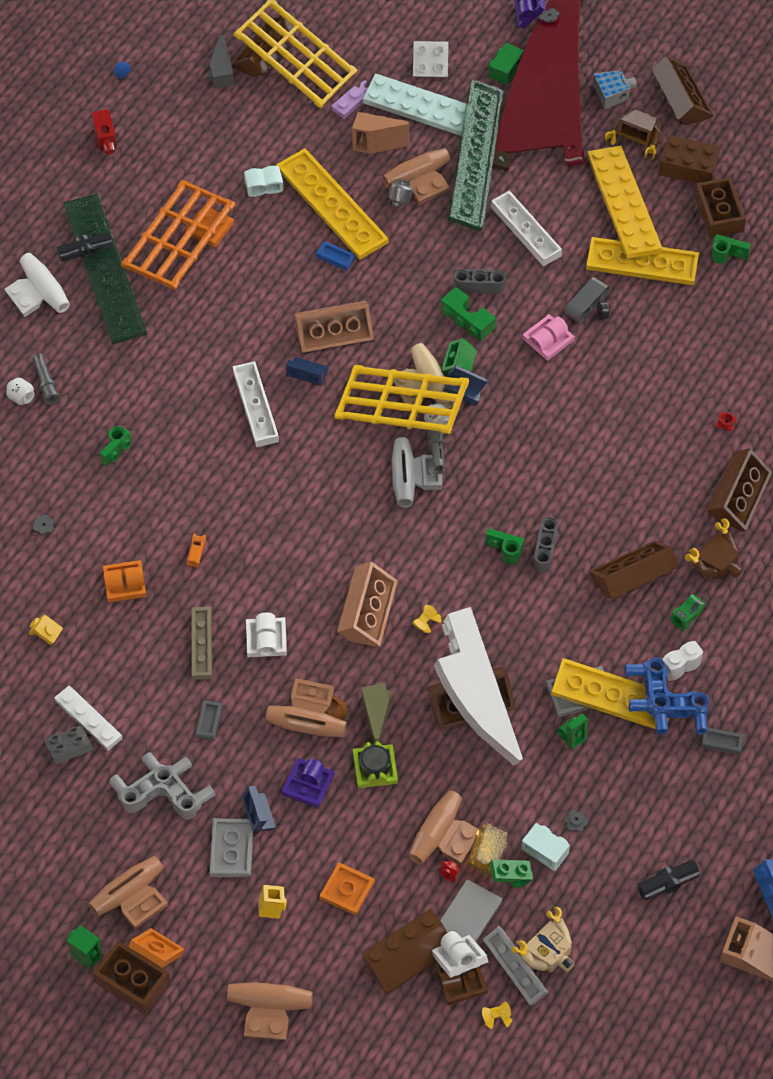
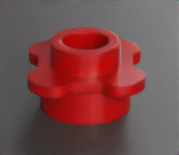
M729 412L720 413L716 427L732 431L734 429L733 424L737 421V418Z
M443 861L439 873L445 879L455 882L457 880L456 875L460 871L459 867L453 861Z

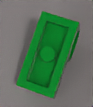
M716 234L711 258L718 264L725 263L729 255L747 260L751 244Z
M488 528L485 535V544L492 548L502 549V560L505 563L515 564L519 561L524 549L525 538Z
M584 714L571 718L557 728L559 736L571 750L588 739V719Z

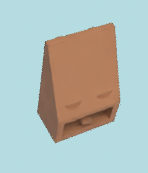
M357 113L352 127L354 151L371 154L409 146V122L368 113Z
M736 916L720 962L773 981V934L756 923Z

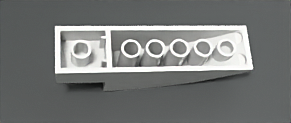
M471 607L450 613L443 621L442 629L445 636H449L451 643H448V646L453 655L438 659L434 668L451 701L467 723L484 741L512 765H517L523 757Z

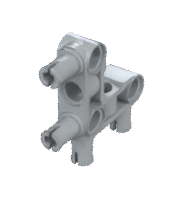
M149 752L142 757V761L151 772L135 783L127 786L118 774L109 779L110 785L118 793V799L122 803L124 810L128 813L137 812L147 806V803L158 795H163L168 798L172 803L173 809L183 819L189 820L196 816L203 803L216 796L215 791L210 785L197 794H192L178 776L192 767L190 760L186 756L172 766H165L160 764L152 753ZM161 777H168L166 780L160 779ZM129 799H135L133 802H127ZM186 805L192 806V807L189 808V809H184V808H183V807L186 806Z

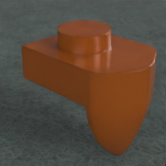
M333 694L331 706L325 713L344 720L348 714V707L346 702H343Z

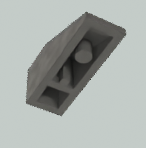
M224 35L219 36L210 61V71L207 72L209 82L213 83L214 88L234 85V75Z

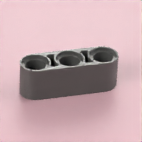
M458 269L453 275V287H457L463 293L501 294L506 289V274L500 270Z
M593 277L567 304L564 314L579 324L582 323L597 307V303L607 296L610 286Z
M545 517L541 522L534 555V569L538 573H547L551 568L558 534V521L554 517Z

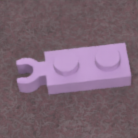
M362 81L359 88L356 86L351 88L331 106V110L343 119L349 116L363 104V98L368 90L366 88L367 81Z

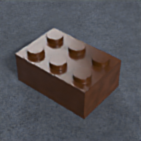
M669 135L661 159L659 175L693 183L712 181L718 164L721 146Z
M731 177L696 183L695 199L708 237L713 238L716 234L724 236L744 232L746 218Z
M119 941L115 943L93 972L96 984L147 1015L171 982L169 972Z

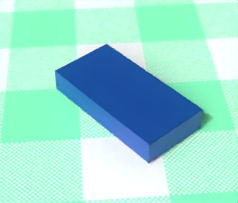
M326 241L323 242L316 252V258L348 271L356 259L355 254Z

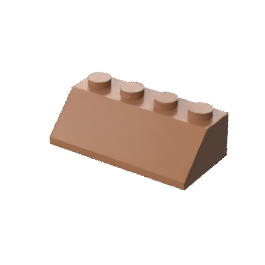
M366 301L294 313L302 353L374 340L369 305Z
M372 561L355 566L337 633L351 642L379 647L398 580Z

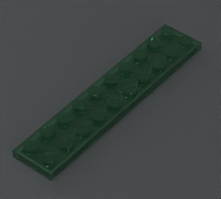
M472 79L469 83L448 221L481 232L485 219L504 90Z
M98 193L63 202L75 239L80 235L91 237L105 232L110 233L113 247L97 251L91 258L82 260L112 345L147 335L127 274L120 265L122 260Z

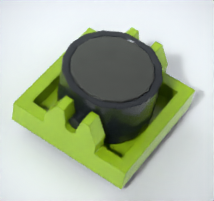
M376 741L375 745H371L368 742L364 745V748L353 749L358 788L398 784L393 744L382 746L379 741Z

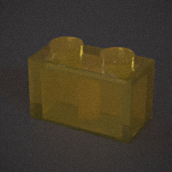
M488 823L478 828L467 865L487 875L490 874L489 863L493 859L502 860L500 858L502 852L507 847L506 839L508 833Z

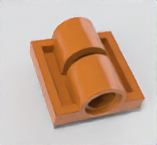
M141 560L103 566L108 603L147 597Z

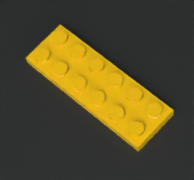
M592 237L586 270L694 286L699 252L662 247V253L627 259L620 241Z
M564 658L562 659L551 692L552 696L656 729L655 719L651 714L646 711L629 712V699H646L644 684Z

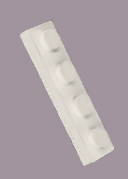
M68 686L54 697L55 702L107 751L123 739L122 735L72 687Z

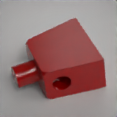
M105 109L92 112L93 128L99 150H104L106 155L113 154L115 152L114 148L117 145L110 111Z

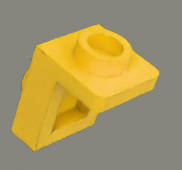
M44 614L40 618L36 617L29 626L31 630L28 634L31 636L36 634L52 645L63 628Z

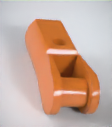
M196 533L193 534L186 561L188 566L196 568L199 566L206 543V535L197 536Z

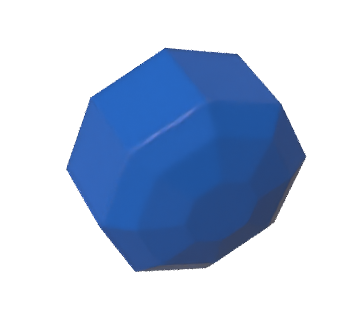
M123 61L116 64L113 69L114 75L119 79L127 77L131 71L130 65Z

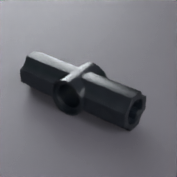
M109 232L91 237L80 235L74 242L58 246L57 252L61 262L77 257L88 259L97 251L113 247V242Z
M690 860L674 868L666 867L661 869L656 876L638 883L637 888L642 899L647 901L662 893L670 894L677 891L683 884L700 877V872L696 862Z

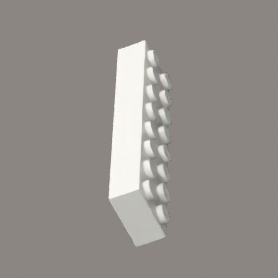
M510 191L491 201V208L543 266L562 256L560 246Z
M255 361L233 366V374L256 447L279 442L278 432Z

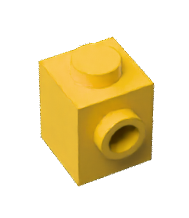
M263 885L258 900L259 917L280 918L282 911L286 909L284 887Z

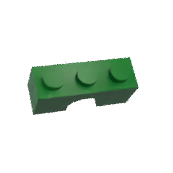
M455 287L441 299V311L446 317L453 319L459 327L467 330L472 337L482 341L496 328V317L484 308L475 313L467 312L469 296Z

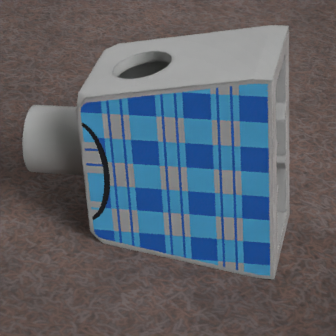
M620 70L595 73L593 78V87L604 109L628 100L630 89L637 87L636 79L634 77L625 79L623 72Z

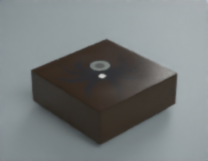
M496 151L491 167L509 171L513 154Z

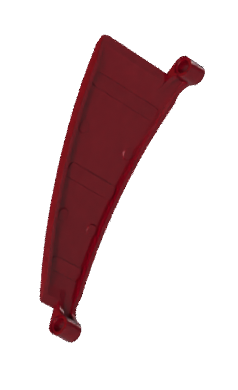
M549 0L547 2L545 10L556 9L559 12L558 18L552 22H544V20L539 18L533 29L505 105L494 146L495 153L496 151L514 153L564 146L566 165H585L582 145L579 73L580 4H583V0Z

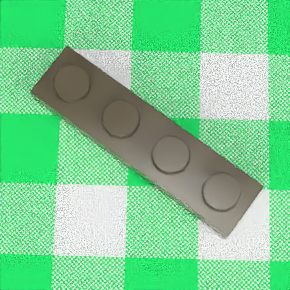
M192 607V679H212L211 607Z

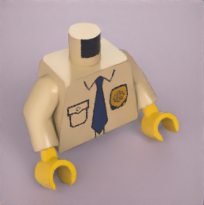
M554 907L556 911L555 916H553L551 911H547L548 918L554 919V922L550 921L527 944L524 941H516L520 946V950L517 947H512V952L520 954V958L531 969L553 972L560 966L565 972H569L575 964L568 958L571 953L572 941L564 920L560 918L562 915L561 909Z

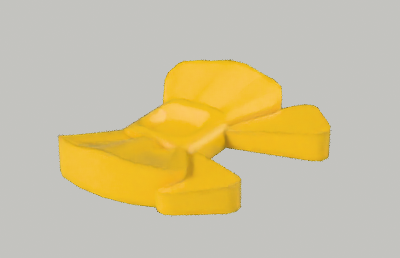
M426 604L423 607V613L419 619L413 621V625L423 633H430L431 629L427 622L432 620L440 623L441 616L437 614L434 607Z
M503 1002L499 1007L491 1009L482 1008L483 1020L490 1029L493 1028L494 1019L501 1017L506 1027L511 1024L512 1019L509 1018L511 1016V1009L507 1002Z

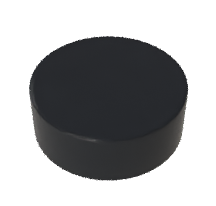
M606 301L597 303V314L600 320L609 318V306Z

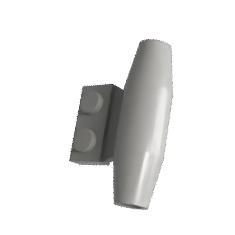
M403 437L397 438L394 441L391 459L393 488L397 504L400 507H410L413 504L415 486L423 488V490H442V474L434 472L432 455H421L414 459L409 440Z

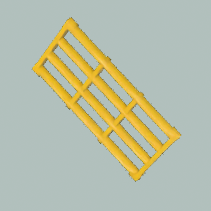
M268 0L246 23L234 32L233 36L244 42L263 58L264 62L270 64L289 80L290 84L295 85L321 109L358 70L354 66L349 65L330 49L329 45L324 44L305 28L303 23L298 22L277 4L278 2ZM270 6L294 28L287 32L264 11ZM258 17L283 36L278 43L254 23ZM249 27L273 48L266 53L242 32ZM300 31L320 50L313 54L292 35ZM289 41L310 60L303 65L284 49L282 45ZM276 51L299 69L294 76L271 57ZM326 53L349 74L343 79L319 57ZM315 63L334 79L338 85L332 89L308 68ZM302 73L328 94L323 100L297 79Z
M354 365L336 410L335 419L371 422L376 425H394L407 427V429H425L450 434L468 387L469 379ZM358 374L388 377L386 385L355 382ZM395 378L422 381L420 390L392 386ZM429 382L460 386L458 394L427 391ZM352 389L383 392L380 400L349 397ZM389 393L417 397L414 405L386 401ZM423 398L455 401L452 409L421 406ZM346 404L377 407L374 415L343 412ZM383 408L411 412L409 420L381 416ZM418 413L449 417L447 425L415 421Z

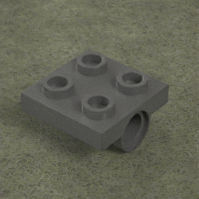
M81 725L71 727L63 733L54 734L44 740L45 746L55 764L93 750L92 744Z

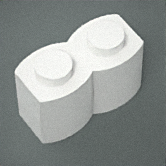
M696 641L688 642L679 650L671 651L664 656L663 661L667 670L668 681L676 680L685 672L699 667L702 661L703 650Z

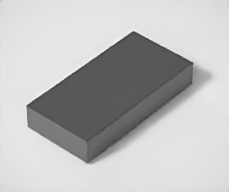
M203 700L195 738L215 741L223 703Z
M708 728L707 733L703 734L701 748L740 755L744 734Z

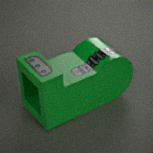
M692 594L685 603L672 612L670 622L684 632L702 613L706 603Z

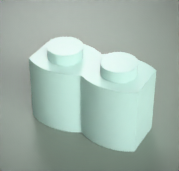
M267 166L263 169L252 168L244 172L247 193L250 197L276 194L283 191V181L279 166Z

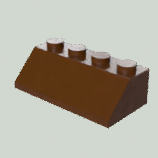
M281 15L272 18L287 32L294 28ZM266 22L262 25L261 29L277 43L283 38ZM257 34L251 39L266 53L273 48ZM286 41V42L282 45V47H283L284 49L287 48L286 45H287V43H288L289 41ZM246 45L231 66L251 77L265 75L269 70L270 64L264 62L263 58ZM276 51L271 56L276 61L278 59L277 56L279 55V52Z
M665 56L652 68L655 75L654 79L660 84L661 92L668 99L667 103L673 109L674 116L679 122L692 124L714 116L687 65Z
M750 448L734 451L707 511L717 522L722 523L721 519L725 518L729 521L730 527L746 531L772 471Z
M655 540L589 572L604 596L610 599H618L624 593L635 591L645 583H652L660 576L669 575L679 567L672 547Z
M502 666L493 668L492 670L506 711L514 710L515 705L508 672ZM442 683L427 687L430 705L439 730L467 723L451 701Z
M430 908L363 952V962L387 995L437 962L433 957L432 950L441 946V939L447 931Z

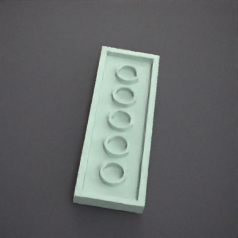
M376 73L363 98L364 104L460 136L473 110L472 105Z

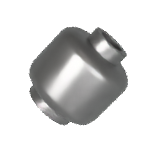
M397 179V181L391 183L388 198L393 201V205L402 207L403 204L410 203L413 193V187L410 186V182Z

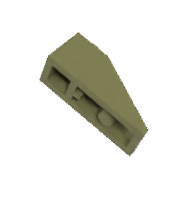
M385 683L362 687V700L374 745L376 741L381 742L389 712V702L392 701L390 689L386 690Z

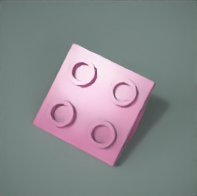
M547 315L522 335V339L547 361L572 343L575 337L568 331V326L562 318H553L551 315Z

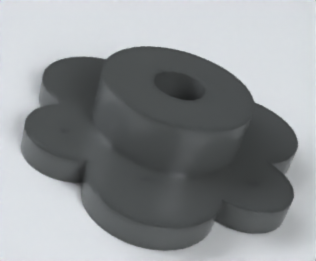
M554 8L548 11L544 10L539 18L544 20V22H552L557 20L559 12Z
M42 515L40 518L35 519V524L33 525L35 532L44 535L46 532L50 533L54 530V520L49 519L48 515Z
M571 810L568 816L565 817L567 829L569 831H582L583 827L588 825V819L584 817L585 814Z

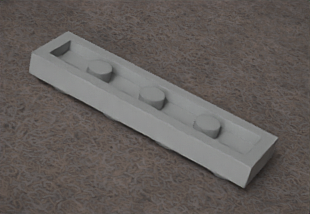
M498 926L483 939L529 1005L533 1006L548 993L533 970L520 958V954L512 952V947H515V945L501 927Z

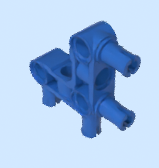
M651 658L642 664H625V676H642L646 691V699H629V712L646 711L651 714L655 719L656 733L659 735L668 733L667 718H694L696 734L707 733L706 717L708 715L709 699L706 694L701 692L672 694V692H669L666 685L667 670L664 661L660 658Z

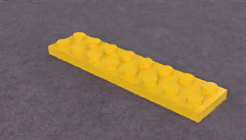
M622 146L587 151V158L627 259L662 253L661 243Z
M305 148L276 165L279 166L282 176L359 260L389 243V238Z

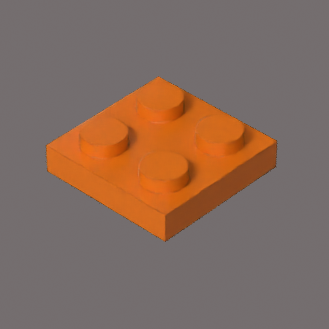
M203 205V206L201 207V209L198 211V213L194 216V218L192 219L193 221L195 220V218L198 216V214L200 213V211L203 209V207H204L205 205ZM211 208L201 224L210 227L220 212ZM226 216L217 228L216 234L210 238L207 244L216 248L233 226L234 219ZM196 229L191 237L201 240L205 233Z
M338 862L320 894V899L357 916L375 883V879Z
M152 928L133 938L128 946L161 968L181 957L185 950Z

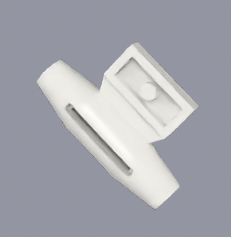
M31 253L23 255L20 263L27 278L19 279L5 288L8 296L24 317L38 309L43 300L58 313L65 312L69 308L70 303L60 284L47 267Z

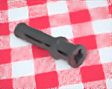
M39 354L40 360L35 355L33 361L41 381L40 390L44 393V402L47 405H54L61 398L56 391L57 385L51 379L44 355Z
M428 430L427 436L430 440L428 445L430 450H432L434 472L443 474L446 470L443 451L445 448L444 433Z

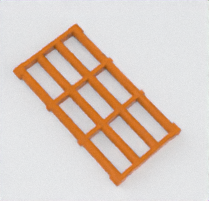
M181 180L164 207L160 208L156 218L145 233H142L140 240L120 265L125 269L176 290L190 266L198 259V255L210 238L216 234L217 228L227 214L233 210L236 205L235 202L204 190L185 180ZM185 188L194 192L179 214L170 211ZM201 195L209 198L194 221L185 217ZM216 202L225 205L210 227L201 224ZM165 216L174 219L161 239L151 236ZM180 223L190 226L176 246L167 243ZM196 229L204 232V236L191 253L183 250ZM147 241L156 245L141 267L131 264ZM162 248L171 251L156 274L147 271ZM178 255L187 258L172 281L163 278Z

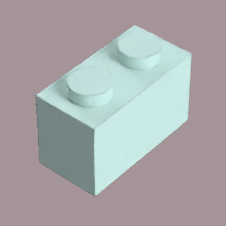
M536 823L522 840L521 850L553 871H556L569 854L570 845L563 837H557L551 833L549 828Z

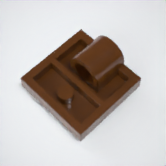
M440 964L435 965L447 1005L488 993L480 967L470 969L450 978Z

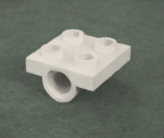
M414 41L413 77H448V42Z
M260 613L256 616V619H246L248 657L287 655L285 618H275V615L272 613Z
M454 931L446 933L441 939V946L432 950L433 957L450 978L488 963L487 955L470 935L461 938Z

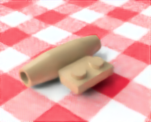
M423 343L416 344L411 348L416 369L407 368L401 372L425 375L428 373L433 376L445 377L437 360ZM395 378L394 384L396 387L420 390L422 381ZM429 382L427 391L447 393L443 391L445 384ZM400 395L405 404H415L416 396ZM434 399L436 403L442 404L446 409L451 408L455 403L454 401Z

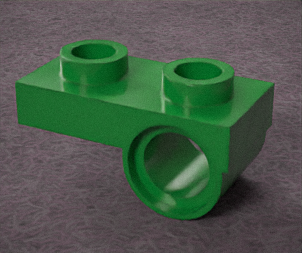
M115 426L109 430L110 443L100 452L101 463L106 467L111 462H115L118 456L130 447L132 440L131 434L127 429Z
M493 859L489 863L493 882H510L511 887L519 888L526 886L533 880L530 861Z

